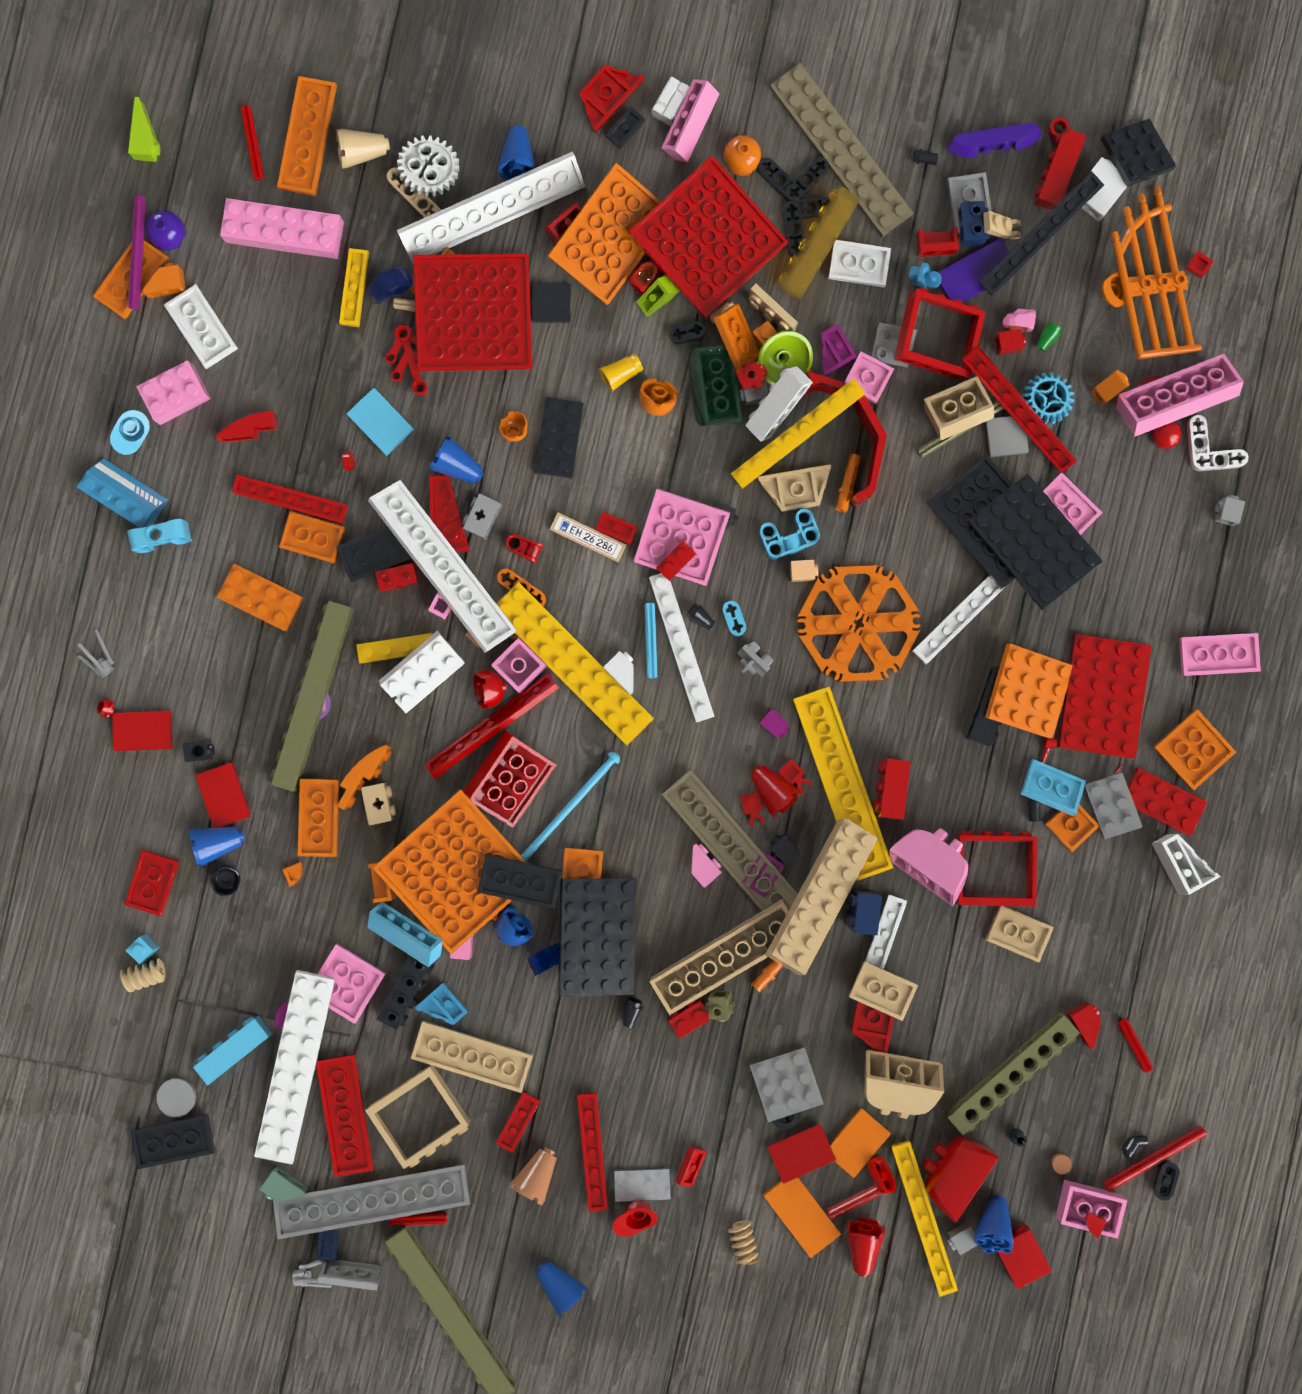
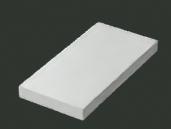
M196 284L164 304L205 369H208L238 349Z

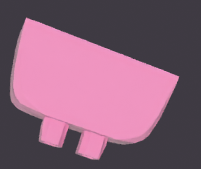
M941 828L934 834L921 829L912 830L890 849L891 862L953 906L968 875V863L960 854L963 844L957 839H954L950 845L946 844L944 841L948 834Z

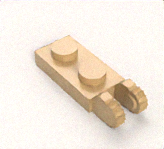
M991 211L983 213L985 233L1004 239L1021 238L1020 232L1012 231V228L1021 225L1020 220H1011L1009 217Z

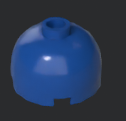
M513 907L506 908L498 916L495 928L497 937L502 943L510 946H520L533 937L531 933L534 930L528 918L523 913L520 916L516 913L518 909Z

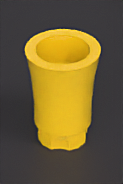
M635 354L599 368L600 375L611 392L643 370V366Z

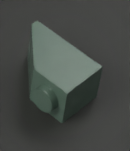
M276 1166L260 1188V1191L263 1192L262 1194L267 1199L275 1201L300 1197L308 1190L306 1185L279 1166Z

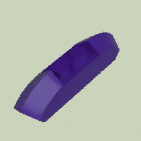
M1032 122L957 134L947 150L955 155L967 158L978 157L979 152L981 154H988L992 150L1006 151L1011 149V147L1015 151H1019L1035 143L1042 136L1039 127Z

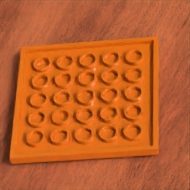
M460 789L378 862L373 869L432 934L443 940L442 945L452 955L512 901L510 899L477 893L486 854L523 862L526 861Z

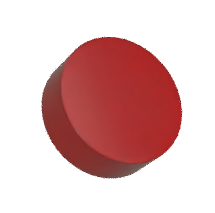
M352 451L343 452L342 462L346 471L355 469V459Z

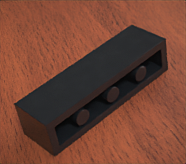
M996 666L990 669L966 737L968 740L985 746H992V743H996L998 726L1003 724L985 718L999 667Z

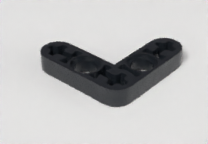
M817 157L793 180L772 159L763 158L759 162L758 173L789 202L801 200L826 175L829 163L824 157ZM769 164L770 171H763V165L767 166ZM817 164H823V170L819 169L815 175L813 172L816 170ZM781 176L786 182L783 185H777L775 178ZM804 176H809L812 179V183L805 185L801 179ZM799 185L801 189L797 192V197H790V191L795 192Z
M826 196L789 201L784 205L783 220L786 239L789 242L787 250L790 256L798 258L805 251L802 219L833 215L838 208V202L834 197ZM827 202H830V205H834L831 210H828V207L822 206H826ZM818 203H821V205H820V207H822V208H821V212H819V204H818ZM813 204L816 210L813 213H808L805 210V206ZM789 207L796 210L794 212V220H791V213L787 212ZM791 225H796L799 227V232L797 234H792L789 232V227ZM794 239H797V246L801 247L799 252L791 249L794 247Z

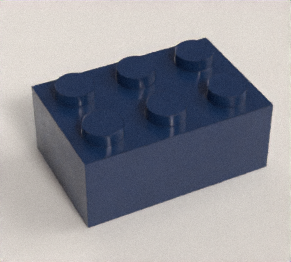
M851 888V893L847 896L849 912H845L844 919L847 927L854 933L878 936L882 896L875 891Z

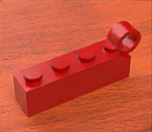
M1064 118L1054 119L1048 127V135L1054 140L1056 147L1054 151L1051 150L1047 162H1050L1048 169L1044 168L1040 178L1043 180L1042 185H1038L1034 197H1036L1034 204L1048 210H1052L1063 199L1087 136L1069 129V123ZM1060 125L1064 132L1061 134L1056 133L1053 126Z

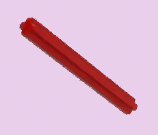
M1198 1126L1103 1181L1104 1187L1108 1192L1116 1189L1206 1137V1131L1202 1126Z

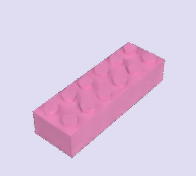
M226 198L220 236L226 243L338 259L344 221L337 214Z
M1221 354L1119 394L1116 409L1135 437L1239 396L1244 381L1225 354Z

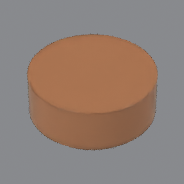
M1059 1153L1053 1156L1051 1166L1058 1174H1066L1071 1170L1072 1162L1067 1155Z

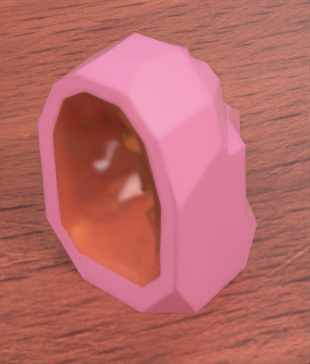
M1018 308L1015 312L1008 313L1003 319V327L1008 330L1021 329L1022 332H1031L1035 325L1036 311Z

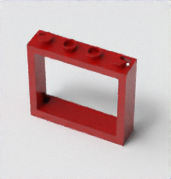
M918 288L910 292L894 360L960 381L969 379L972 370L964 361L962 366L959 367L909 351L920 301H924L973 318L964 356L979 343L986 311L980 310L975 305H964L962 301L957 299H946V296L942 294L928 293V290L924 288Z
M962 831V834H956V839L963 844L960 852L963 858L964 840L1027 842L1026 897L963 896L962 888L955 902L956 904L1036 907V836H1031V832H1020V835H1012V832L1001 831L1000 835H993V831H981V835L974 834V831Z

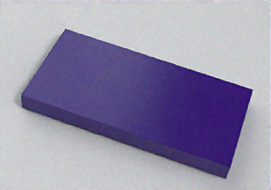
M1002 238L938 272L942 278L940 287L947 299H957L964 303L985 291L978 282L1009 252Z

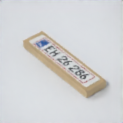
M557 513L550 527V531L619 563L627 546L560 513Z

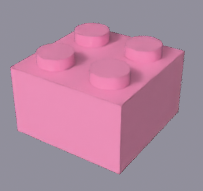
M519 638L491 665L518 693H521L547 667Z

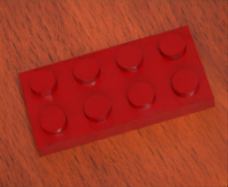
M1136 768L1128 784L1137 811L1183 834L1192 836L1208 803L1207 801L1140 768Z

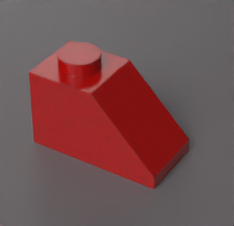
M1084 1002L1066 1014L1074 1027L1079 1031V1035L1086 1047L1092 1050L1095 1048L1101 1020L1098 1017L1100 1012L1094 1004L1091 1005L1088 1002Z

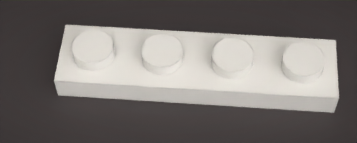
M888 894L879 920L878 936H873L865 959L866 962L884 969L907 904L906 900Z

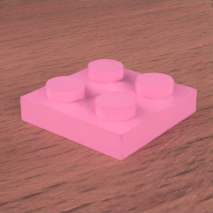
M860 351L844 383H848L855 378L866 392L865 397L867 400L876 404L894 368Z

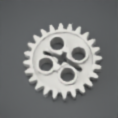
M431 135L428 140L421 136V141H418L415 137L414 144L408 141L407 147H402L403 153H399V160H397V166H399L398 173H400V180H405V187L411 185V192L418 189V195L424 191L426 197L429 192H432V195L435 197L436 191L442 195L443 188L449 191V184L455 185L454 179H458L459 159L456 158L457 153L452 152V146L446 147V141L439 143V137L432 141ZM438 163H445L446 165L440 166ZM417 166V167H419V169H416V170H415V169H412L411 167ZM428 177H434L435 179H434V180H429V179H427V178H428Z

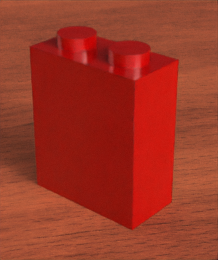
M1026 1224L1013 1228L1014 1243L1011 1253L997 1251L1017 1290L1052 1272L1030 1228Z

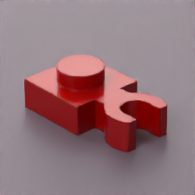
M792 759L778 771L786 781L792 785L796 783L797 788L802 793L805 792L801 788L802 783L806 782L809 786L812 785L808 779L801 777L805 772Z
M758 791L741 795L740 800L744 815L750 814V826H754V818H759L760 823L764 824L763 817L758 813V811L763 810Z

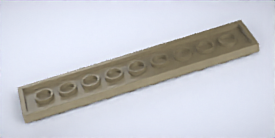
M801 63L770 85V90L819 155L827 159L831 171L882 238L913 216L912 210Z
M692 769L662 793L663 797L761 911L782 899L790 910L798 895L796 890L772 862L769 861ZM760 855V860L758 861V863H755L757 857ZM766 862L767 867L765 868L762 875L757 880V883L754 886L761 892L769 891L767 896L764 898L760 894L750 889L749 886L751 885L755 877L758 875L763 864ZM752 865H756L751 874L749 875L748 872L751 869ZM765 873H769L771 875V878H768L763 875ZM775 874H776V875L778 876V878H777V880L775 881L774 885L772 886V881H771V880L773 879V877H774ZM746 875H747V876H748V879L746 880V882H745V884H744L742 881L744 880V878H745Z

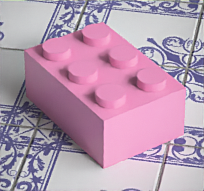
M188 360L136 386L153 420L160 425L211 399L195 366Z
M1064 1180L1055 1218L1060 1224L1089 1231L1085 1220V1215L1088 1211L1106 1220L1102 1235L1118 1239L1127 1200L1118 1193Z

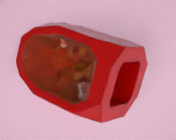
M654 262L641 264L630 277L629 284L638 293L643 295L655 282L659 274L658 266Z

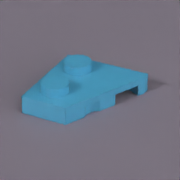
M444 982L415 1007L418 1011H423L435 1018L443 1019L452 1025L469 1012Z

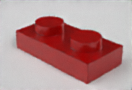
M602 512L595 530L631 545L638 526Z
M682 540L656 569L670 581L697 553Z
M689 1146L675 1180L678 1185L693 1187L706 1155V1150L700 1147Z

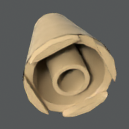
M336 129L337 149L342 169L386 155V150H390L389 140L383 134Z

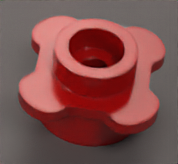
M109 698L100 700L97 706V713L107 719L114 711V701H110Z

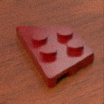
M604 65L579 92L595 133L602 128L645 80L643 75H633L626 70H617L614 67Z
M856 1001L851 1032L877 1052L888 1053L894 1017Z

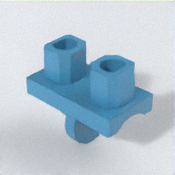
M922 262L921 267L911 266L908 277L912 279V286L927 289V287L936 288L941 284V275L936 271H931L928 263Z

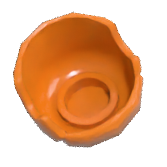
M510 411L504 419H501L499 432L502 438L509 442H517L526 436L528 422L524 414L519 411Z

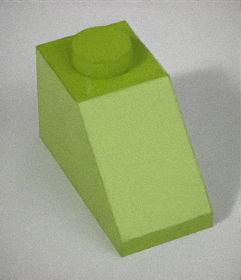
M667 276L658 278L636 303L644 314L649 317L670 302L678 294L679 290Z

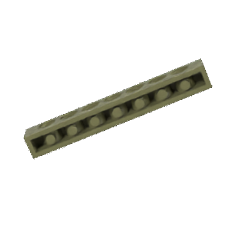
M1059 1012L944 1114L962 1135L971 1133L980 1120H986L994 1108H999L1004 1104L1005 1098L1009 1095H1014L1019 1090L1021 1084L1029 1082L1034 1077L1033 1074L1038 1069H1044L1052 1057L1060 1055L1063 1047L1067 1044H1072L1077 1039L1079 1031L1065 1015ZM1060 1032V1039L1053 1041V1035ZM1042 1045H1045V1046H1046L1045 1052L1042 1053V1054H1039V1053H1038L1039 1047L1042 1046ZM1031 1058V1064L1025 1067L1024 1060ZM1012 1071H1017L1016 1078L1009 1079V1074ZM1001 1083L1003 1085L1002 1090L995 1092V1086ZM987 1096L988 1102L981 1105L980 1099ZM967 1110H974L971 1117H965Z

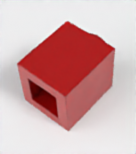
M1021 329L998 332L995 336L997 355L1018 353L1023 350L1026 345V338L1022 334Z

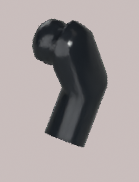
M1147 1136L1129 1137L1122 1147L1123 1155L1131 1158L1138 1146L1148 1145Z

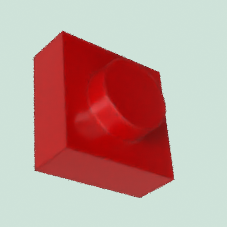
M1197 251L1185 269L1201 279L1214 261Z

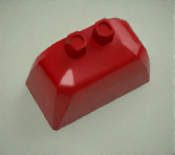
M966 1136L956 1137L947 1146L937 1142L933 1152L939 1158L934 1162L928 1157L922 1165L929 1172L925 1182L926 1192L936 1205L955 1223L999 1159V1156L991 1147Z

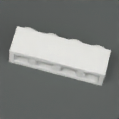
M797 366L786 368L781 372L779 381L770 387V393L759 402V408L749 416L750 420L745 426L760 442L773 436L813 383Z

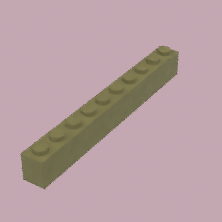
M328 601V604H325L323 607L322 615L324 617L322 623L319 622L317 626V640L313 641L311 645V659H308L306 662L305 678L302 677L299 684L301 691L299 696L295 697L293 703L295 710L293 714H290L287 723L290 726L288 732H285L282 738L284 745L282 751H279L276 757L278 764L270 776V780H272L271 785L292 792L298 790L354 609L332 601Z
M404 1225L390 1235L386 1240L388 1252L391 1255L394 1254L399 1268L402 1271L405 1270L409 1276L410 1284L413 1287L416 1286L420 1292V1299L428 1304L433 1318L439 1320L443 1333L450 1336L454 1349L457 1352L460 1351L465 1365L468 1368L471 1367L476 1381L484 1386L485 1394H512L515 1392L517 1383L410 1226Z

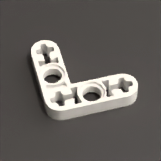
M1195 415L1188 420L1187 434L1190 464L1194 470L1208 471L1239 468L1248 462V454L1241 449L1210 452L1206 419L1201 415ZM1196 420L1197 423L1201 424V426H1199L1198 428L1196 426H1193V422H1195ZM1197 429L1198 433L1202 432V434L1193 435V433L1197 432ZM1196 438H1200L1203 441L1202 448H1197L1194 445ZM1217 455L1223 457V465H1217L1215 463V457ZM1237 455L1239 457H1242V461L1238 462V460H1232L1229 462V458H1234ZM1201 459L1203 461L1209 459V462L1200 465L1196 460Z

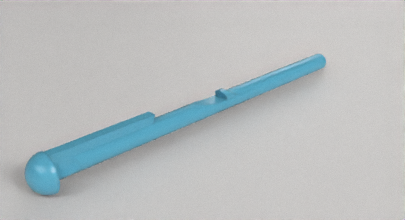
M616 752L607 754L609 756L608 760L524 851L521 856L525 861L528 860L609 770L612 764L615 762L619 764L620 756Z

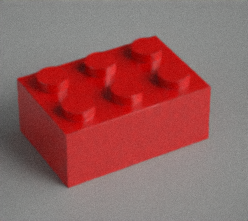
M882 758V762L878 763L877 773H880V779L876 781L875 792H878L877 800L873 802V811H875L876 816L904 820L911 761Z

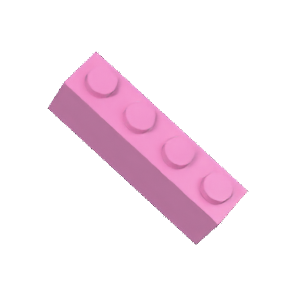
M693 79L661 147L673 160L688 162L719 96L717 90L708 81Z

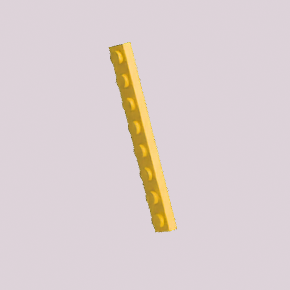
M853 378L731 473L743 489L864 396L866 392L857 380Z
M907 1140L892 1145V1152L938 1294L943 1296L958 1291L911 1143Z

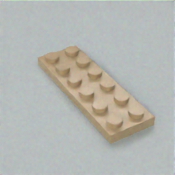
M423 1020L411 1059L522 1093L533 1054Z

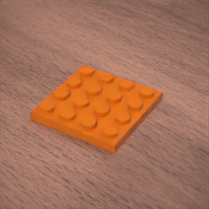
M1006 643L985 718L1053 739L1073 665Z

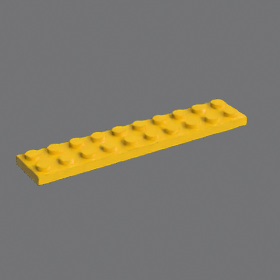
M519 582L497 603V606L516 629L515 634L626 745L654 719Z
M830 686L793 699L835 821L847 818L878 838L856 880L858 881L892 869V862Z

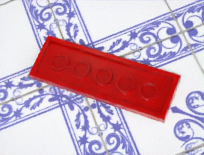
M351 1054L317 1060L316 1067L334 1177L372 1171L374 1165L356 1055Z

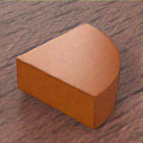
M302 862L282 869L289 887L295 885L301 878L303 871Z

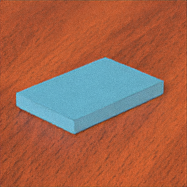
M375 388L347 413L386 456L414 431L409 423Z
M1032 759L1020 794L1075 816L1086 781Z

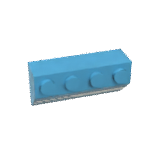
M102 459L90 468L77 486L78 489L139 528L153 525L168 502L167 498L106 459Z

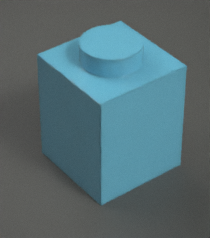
M145 934L138 937L126 952L141 964L146 962L160 947Z

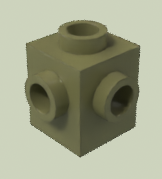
M712 990L706 1001V1012H709V1019L724 1022L728 1021L730 1015L734 1013L735 1004L732 1002L731 991Z

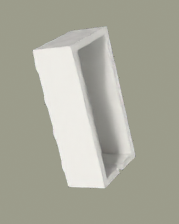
M437 630L382 677L379 682L381 687L391 698L394 697V701L407 713L465 662Z

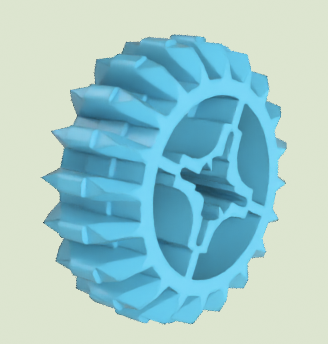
M1050 372L1048 377L1045 373H1042L1041 377L1036 375L1034 381L1030 380L1028 382L1029 386L1024 387L1026 393L1022 395L1045 424L1048 423V420L1051 424H1054L1056 420L1060 422L1062 416H1068L1067 411L1072 410L1070 404L1074 403V399L1069 398L1074 395V392L1068 391L1072 386L1064 384L1067 379L1060 381L1059 374L1054 378L1053 372ZM1040 385H1051L1047 391L1036 389ZM1056 390L1060 392L1061 398L1057 396ZM1050 393V395H1049V396H1050V397H1049V400H1050V401L1047 403V401H1046V400H1047V397H1046V396ZM1034 396H1035V399H1037V400L1039 401V403H1040V407H1039V408H1038V406H1037L1036 403H1035ZM1049 406L1060 408L1057 412H1045Z

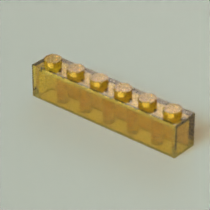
M843 186L831 191L828 196V204L820 209L818 213L819 219L817 222L812 223L808 230L810 234L807 239L804 238L798 246L800 251L797 256L794 255L788 263L790 266L788 271L783 272L778 280L780 284L777 288L795 300L801 299L860 201L859 197Z

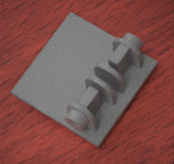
M879 322L871 357L882 363L908 368L909 364L894 360L901 331L900 326ZM915 329L913 330L909 351H912L917 332Z

